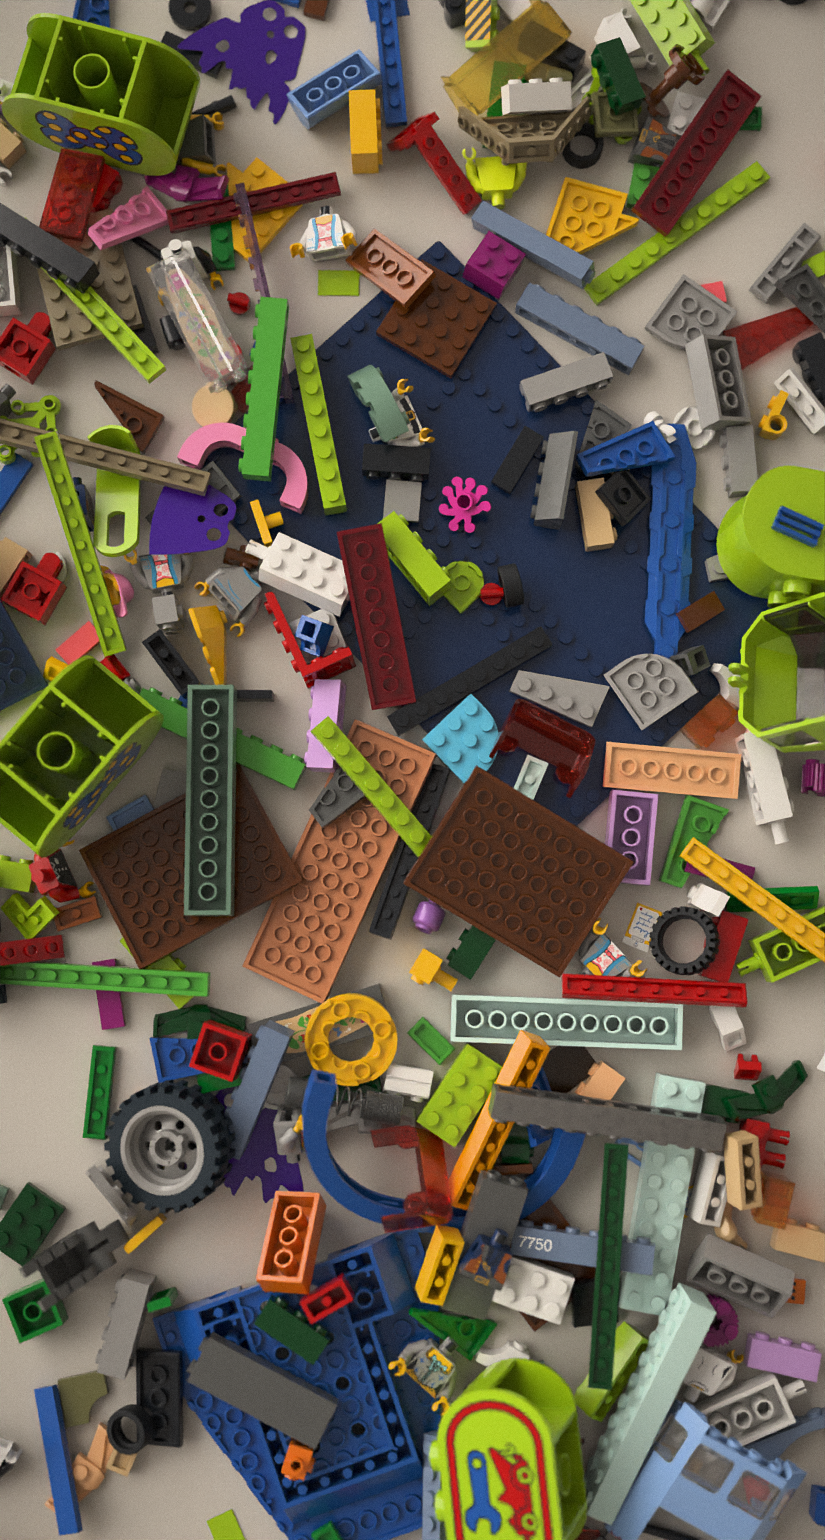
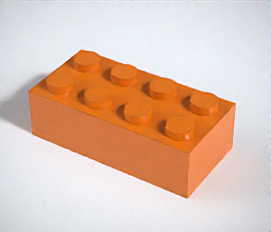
M275 1191L256 1277L263 1291L309 1294L327 1206L320 1193Z

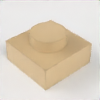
M113 1449L106 1468L127 1477L137 1453L125 1455Z

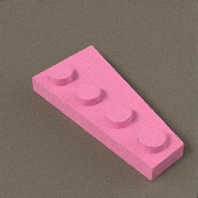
M146 186L139 195L135 194L124 206L120 205L113 214L106 215L91 226L88 235L100 250H104L169 225L166 208L149 187Z

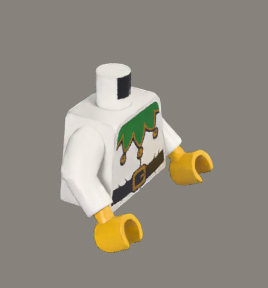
M401 379L397 383V388L391 394L400 411H405L410 421V424L407 426L410 431L387 441L388 445L420 447L425 442L433 443L435 437L427 438L428 433L433 430L429 428L422 429L408 396H404V393L413 391V386H408L405 389L404 385L408 379ZM376 428L368 430L373 442L381 440Z

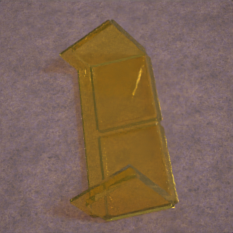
M529 0L531 6L453 74L441 76L444 82L443 88L457 111L458 106H464L477 116L482 114L502 97V86L507 85L509 80L522 79L526 73L533 70L570 37L572 31L548 2Z

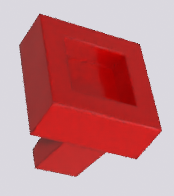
M738 1053L734 1069V1079L757 1081L762 1071L761 1062L758 1061L757 1055L752 1054L750 1061H745L743 1054Z

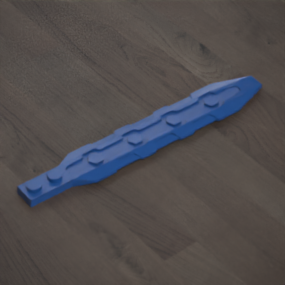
M667 424L676 431L673 434L676 440L668 444L675 455V459L671 462L652 465L651 470L653 490L652 512L649 514V529H651L650 555L647 557L649 577L648 599L645 601V624L654 640V654L662 655L671 659V656L678 654V641L685 632L676 613L690 605L689 581L692 574L693 489L696 487L697 463L684 424Z

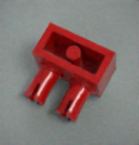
M748 1118L746 1121L741 1120L739 1131L745 1130L758 1137L760 1169L763 1164L783 1169L785 1163H782V1161H786V1155L767 1151L765 1147L768 1141L787 1146L789 1140L780 1136L790 1138V1131L771 1128L770 1123L761 1119Z

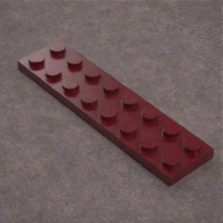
M727 69L631 211L666 237L762 96Z
M379 523L337 531L372 710L415 703L416 696L383 525Z

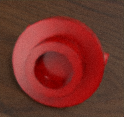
M245 293L228 294L227 301L233 313L240 315L250 309L251 300Z
M487 583L480 589L481 600L487 605L498 604L504 596L503 588L495 583Z

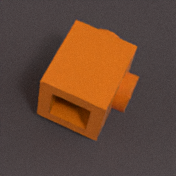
M291 1437L281 1473L294 1481L304 1480L306 1472H312L315 1458L311 1457L313 1448Z

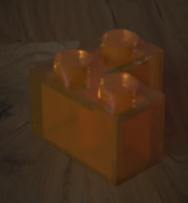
M719 693L694 715L680 731L697 749L702 746L707 748L715 741L713 736L718 731L723 733L736 722L734 717L738 712Z
M760 1170L763 1206L751 1209L753 1220L759 1224L785 1230L795 1183L785 1176Z

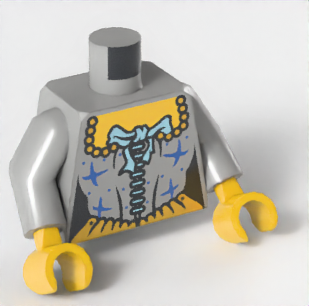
M450 1336L441 1345L432 1338L427 1341H416L409 1343L398 1356V1361L389 1363V1369H393L396 1365L398 1366L395 1376L403 1375L406 1372L435 1399L439 1396L440 1400L432 1405V1410L436 1411L440 1404L443 1407L441 1416L449 1408L448 1402L456 1385L458 1371L456 1360L451 1354L456 1350L458 1344Z

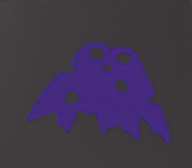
M265 0L246 7L240 14V23L227 17L222 18L188 36L178 45L179 49L203 52L199 61L202 73H206L220 61H225V68L233 69L229 90L235 87L239 89L246 88V96L250 100V105L253 109H256L260 100L268 92L270 99L268 111L274 113L273 123L277 124L289 101L287 93L290 92V88L284 81H290L296 77L306 31L305 26L298 19L292 16L285 17L284 8L277 2ZM266 8H272L276 11L277 15L273 21H267L263 17V11ZM288 25L295 26L298 31L296 37H286L284 34L285 27ZM268 31L274 32L273 38L267 36ZM222 40H226L229 43V49L225 52H220L216 49V44ZM272 50L277 54L275 61L268 64L265 60L266 53Z
M235 1087L221 1089L215 1096L222 1103L225 1110L227 1106L224 1103V1098L226 1095L233 1093ZM266 1107L262 1110L244 1154L240 1160L234 1157L229 1160L228 1163H231L233 1166L231 1171L224 1175L226 1180L223 1183L225 1187L231 1189L233 1196L238 1191L245 1177L253 1181L256 1176L261 1179L265 1203L270 1199H274L275 1191L279 1190L280 1185L284 1186L288 1191L304 1192L298 1162L288 1163L286 1155L278 1154L273 1125L278 1110ZM270 1157L275 1159L277 1166L275 1172H268L265 1169L264 1162ZM184 1162V1169H187V1164Z

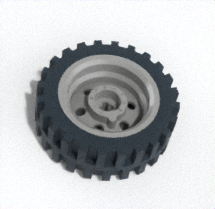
M166 1080L160 1084L159 1082L134 1093L129 1099L123 1101L118 1106L121 1110L113 1113L110 1118L114 1124L106 1129L105 1135L110 1136V1140L104 1143V1151H109L110 1158L106 1159L107 1167L112 1166L114 1170L111 1178L114 1182L119 1180L122 1185L120 1190L124 1194L130 1193L133 1196L131 1202L136 1205L140 1202L145 1203V1210L152 1211L159 1207V1213L166 1214L174 1209V1213H177L187 1207L191 1208L216 1191V1188L226 1180L224 1175L231 1171L233 1165L228 1162L235 1156L236 1149L231 1148V1143L236 1140L235 1133H230L228 1128L232 1121L230 1117L224 1118L222 1111L225 1108L222 1103L216 1105L212 1101L215 1096L211 1092L203 1094L201 1092L202 1086L195 1084L192 1087H188V1081L184 1080L174 1083V1080ZM160 1121L162 1123V1126L157 1124L156 1122ZM190 1141H195L196 1144H197V1146L194 1145L193 1143H189V1142H190ZM184 1162L187 1164V1169H184ZM158 1164L165 1166V1169H161Z

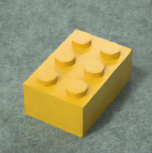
M375 89L349 90L353 174L379 173L378 165L383 164L380 98L375 97Z

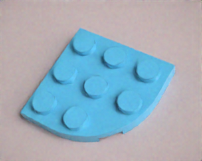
M470 694L432 729L422 741L465 784L476 765L485 771H488L498 752L499 734L491 714Z

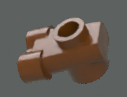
M241 545L239 551L227 547L223 564L244 567L247 571H252V568H257L259 558L245 553L247 545Z

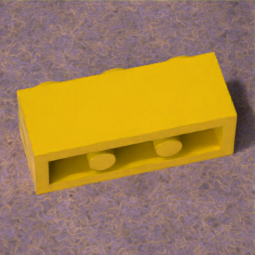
M436 1224L415 1285L421 1302L443 1306L465 1244L458 1228Z

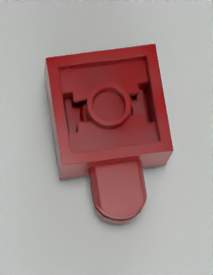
M36 312L28 325L13 317L0 336V366L32 385L56 350L52 341L47 338L52 327L49 316L46 313Z
M45 553L36 568L22 561L1 597V601L46 626L67 589L61 581L56 579L63 568L62 560L54 553Z

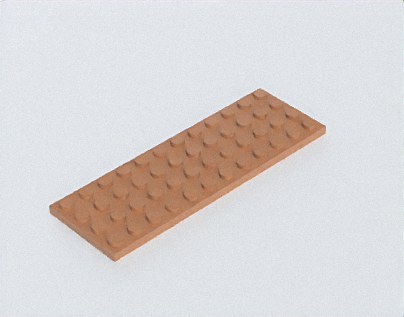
M355 719L347 738L409 811L412 812L437 754ZM330 772L324 787L328 785L334 773ZM367 797L363 798L324 829L311 814L291 858L303 882L273 898L242 966L319 1003H323L328 999L400 839V836Z

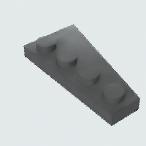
M806 264L779 279L774 286L825 334V288L809 265Z

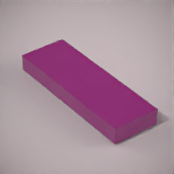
M116 958L92 962V965L117 967ZM96 990L102 1030L126 1026L121 991Z

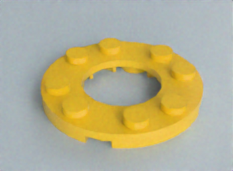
M347 993L326 1000L313 1012L306 1027L305 1049L310 1063L315 1070L335 1074L337 1084L342 1086H359V1084L377 1079L390 1066L397 1049V1032L390 1013L378 1001L362 994ZM349 1017L362 1019L370 1026L374 1037L372 1049L366 1056L355 1061H347L337 1057L329 1047L328 1041L330 1030L334 1024L341 1019Z

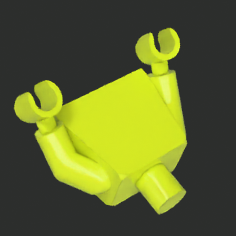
M471 147L472 155L471 157H466V151L463 149L462 156L467 160L465 164L467 179L476 193L481 194L482 200H492V206L500 210L504 209L505 199L512 198L513 192L519 190L526 177L527 162L503 165L502 158L499 156L475 158L476 150Z

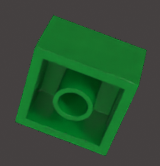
M43 1278L7 1294L2 1299L19 1344L57 1328L69 1319L62 1300L42 1312L37 1302L50 1292Z

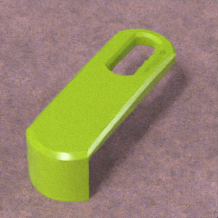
M107 425L96 429L87 436L89 442L141 455L131 432L125 427ZM97 469L93 545L104 556L120 557L133 551L139 544L141 480ZM115 515H125L124 543L117 547H110V518Z

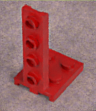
M435 111L420 116L386 145L391 152L395 150L401 152L415 144L460 212L466 215L482 200L434 131L432 125L439 120Z
M273 592L265 594L267 601L264 602L268 614H274L276 621L273 622L278 634L283 633L285 640L281 642L287 654L292 653L294 660H291V664L296 673H301L308 689L314 686L315 679H330L356 667L349 647H339L333 650L331 655L317 657L311 661V664L307 665Z
M62 935L0 942V966L64 957Z

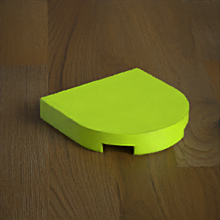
M455 561L445 567L451 574L450 590L443 596L460 614L480 597V589L484 586L482 571L477 565L469 561Z

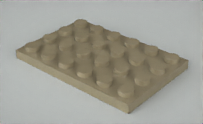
M112 208L42 227L41 229L94 261L100 274L91 284V288L131 330L144 327L122 243L100 250L88 235L91 226L106 215L114 213ZM37 268L58 351L106 338L42 268Z

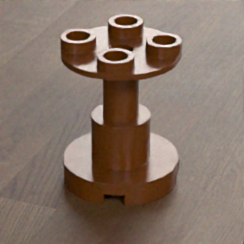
M676 44L669 51V57L673 64L664 72L665 79L654 90L647 84L640 82L646 96L644 101L648 105L647 110L653 117L660 115L666 118L669 116L668 108L663 99L673 88L679 90L687 80L694 85H699L706 78V76L702 75L704 70L700 63L691 53L688 55L684 54L682 51L685 48L679 44Z

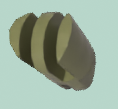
M531 62L524 70V78L528 83L530 79L541 78L542 82H550L551 78H563V82L572 81L573 78L572 73L568 70L540 62Z

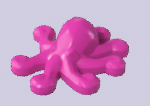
M457 476L452 479V484L456 486L457 497H455L454 489L451 486H446L442 490V493L448 496L449 503L453 508L449 509L447 504H441L439 511L443 515L455 516L449 522L451 531L459 530V522L464 519V529L466 532L472 533L476 530V525L471 523L472 515L479 514L482 511L488 512L492 508L489 501H483L478 506H475L480 501L482 495L488 493V488L485 485H480L477 487L476 493L472 492L476 487V481L474 478L469 477L465 480L466 487L463 490V479Z

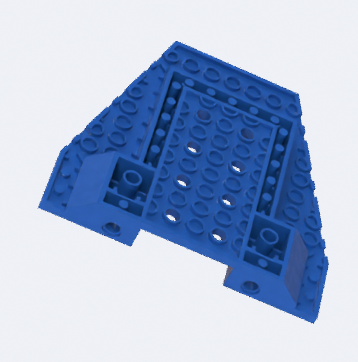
M405 1228L393 1230L329 1253L327 1260L315 1264L311 1285L319 1287L344 1273L355 1294L353 1301L314 1323L324 1325L334 1335L333 1341L326 1345L314 1365L254 1325L257 1316L262 1310L261 1304L264 1301H268L271 1295L275 1297L278 1295L282 1296L289 1302L288 1306L295 1311L300 1309L304 1312L300 1300L305 1294L265 1292L259 1284L242 1289L240 1285L152 1318L161 1348L183 1351V1397L187 1401V1405L192 1411L194 1410L202 1421L204 1428L221 1451L227 1455L232 1462V1466L236 1471H239L247 1482L246 1485L266 1512L275 1520L280 1531L289 1540H313L311 1533L331 1520L343 1540H390L422 1528L424 1433L439 1429L441 1422L440 1404L436 1411L432 1410V1405L440 1399L439 1396L437 1399L431 1396L406 1372L403 1375L395 1376V1373L398 1371L397 1365L393 1369H389V1363L398 1361V1356L409 1343L420 1340L427 1341L432 1338L439 1344V1337L408 1313L411 1307L439 1311L438 1305L421 1302L415 1289L426 1256L419 1232L416 1230ZM214 1332L338 1398L337 1407L319 1441L320 1448L312 1453L311 1457L315 1458L312 1472H306L304 1480L294 1481L281 1473L291 1441L290 1436L187 1382L190 1376L187 1370L193 1358L199 1359L202 1352L198 1348L204 1336L209 1338L211 1333ZM279 1347H285L289 1350V1356L281 1359L277 1356L276 1350ZM339 1377H346L350 1384L347 1388L342 1389L337 1386L336 1380ZM356 1423H361L364 1425L365 1431L357 1435L353 1433L352 1426Z

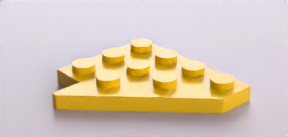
M257 157L243 173L230 162L227 163L229 196L288 183ZM303 204L232 220L234 251L249 264H252Z
M565 177L546 235L579 254H583L638 226L639 218L622 214L628 198L627 193Z

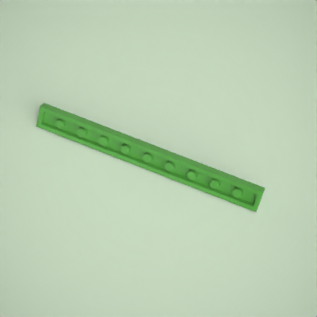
M25 962L0 966V984L208 997L210 995V972Z

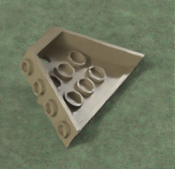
M584 98L576 109L570 112L478 117L464 106H458L459 116L457 121L459 128L501 157L503 165L540 161L553 162L559 153L563 152L564 147L572 141L574 135L581 130L583 124L589 120L591 107H589V98Z

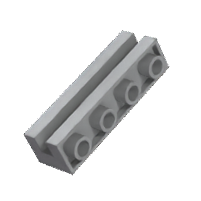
M602 352L521 380L519 389L522 396L525 397L527 411L534 410L535 412H540L550 404L560 405L573 396L580 398L587 395L588 391L594 389L599 391L607 388L611 384L613 374L605 353Z

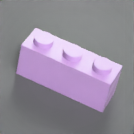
M756 1331L755 1334L748 1333L743 1361L747 1367L817 1382L822 1354L815 1348L816 1345L802 1341L801 1344L792 1343L793 1340L787 1337L779 1336L778 1339L770 1338V1335L767 1333Z

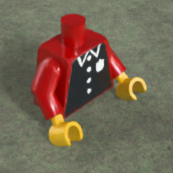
M72 840L70 842L67 841L62 847H66L74 843L75 840ZM61 849L44 858L39 857L35 853L34 862L29 865L31 879L36 883L41 895L50 896L57 902L63 903L78 899L80 896L89 898L96 893V891L91 892L87 889L94 884L91 881L86 882L78 889Z

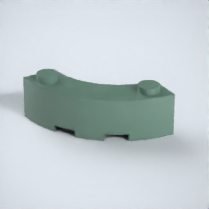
M370 364L347 376L355 395L363 405L370 407L369 416L382 441L387 442L410 431L407 426L410 424L405 411H400L394 397L384 382V377L379 367L375 368Z

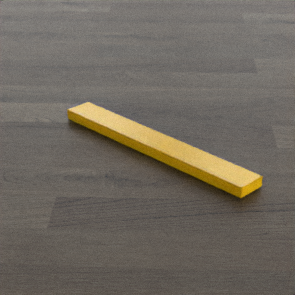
M694 837L690 840L679 855L682 859L825 963V933L700 841Z

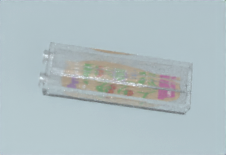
M186 248L146 268L149 278L209 392L215 391V393H219L225 390L228 384L234 381L238 383L246 379L249 368Z

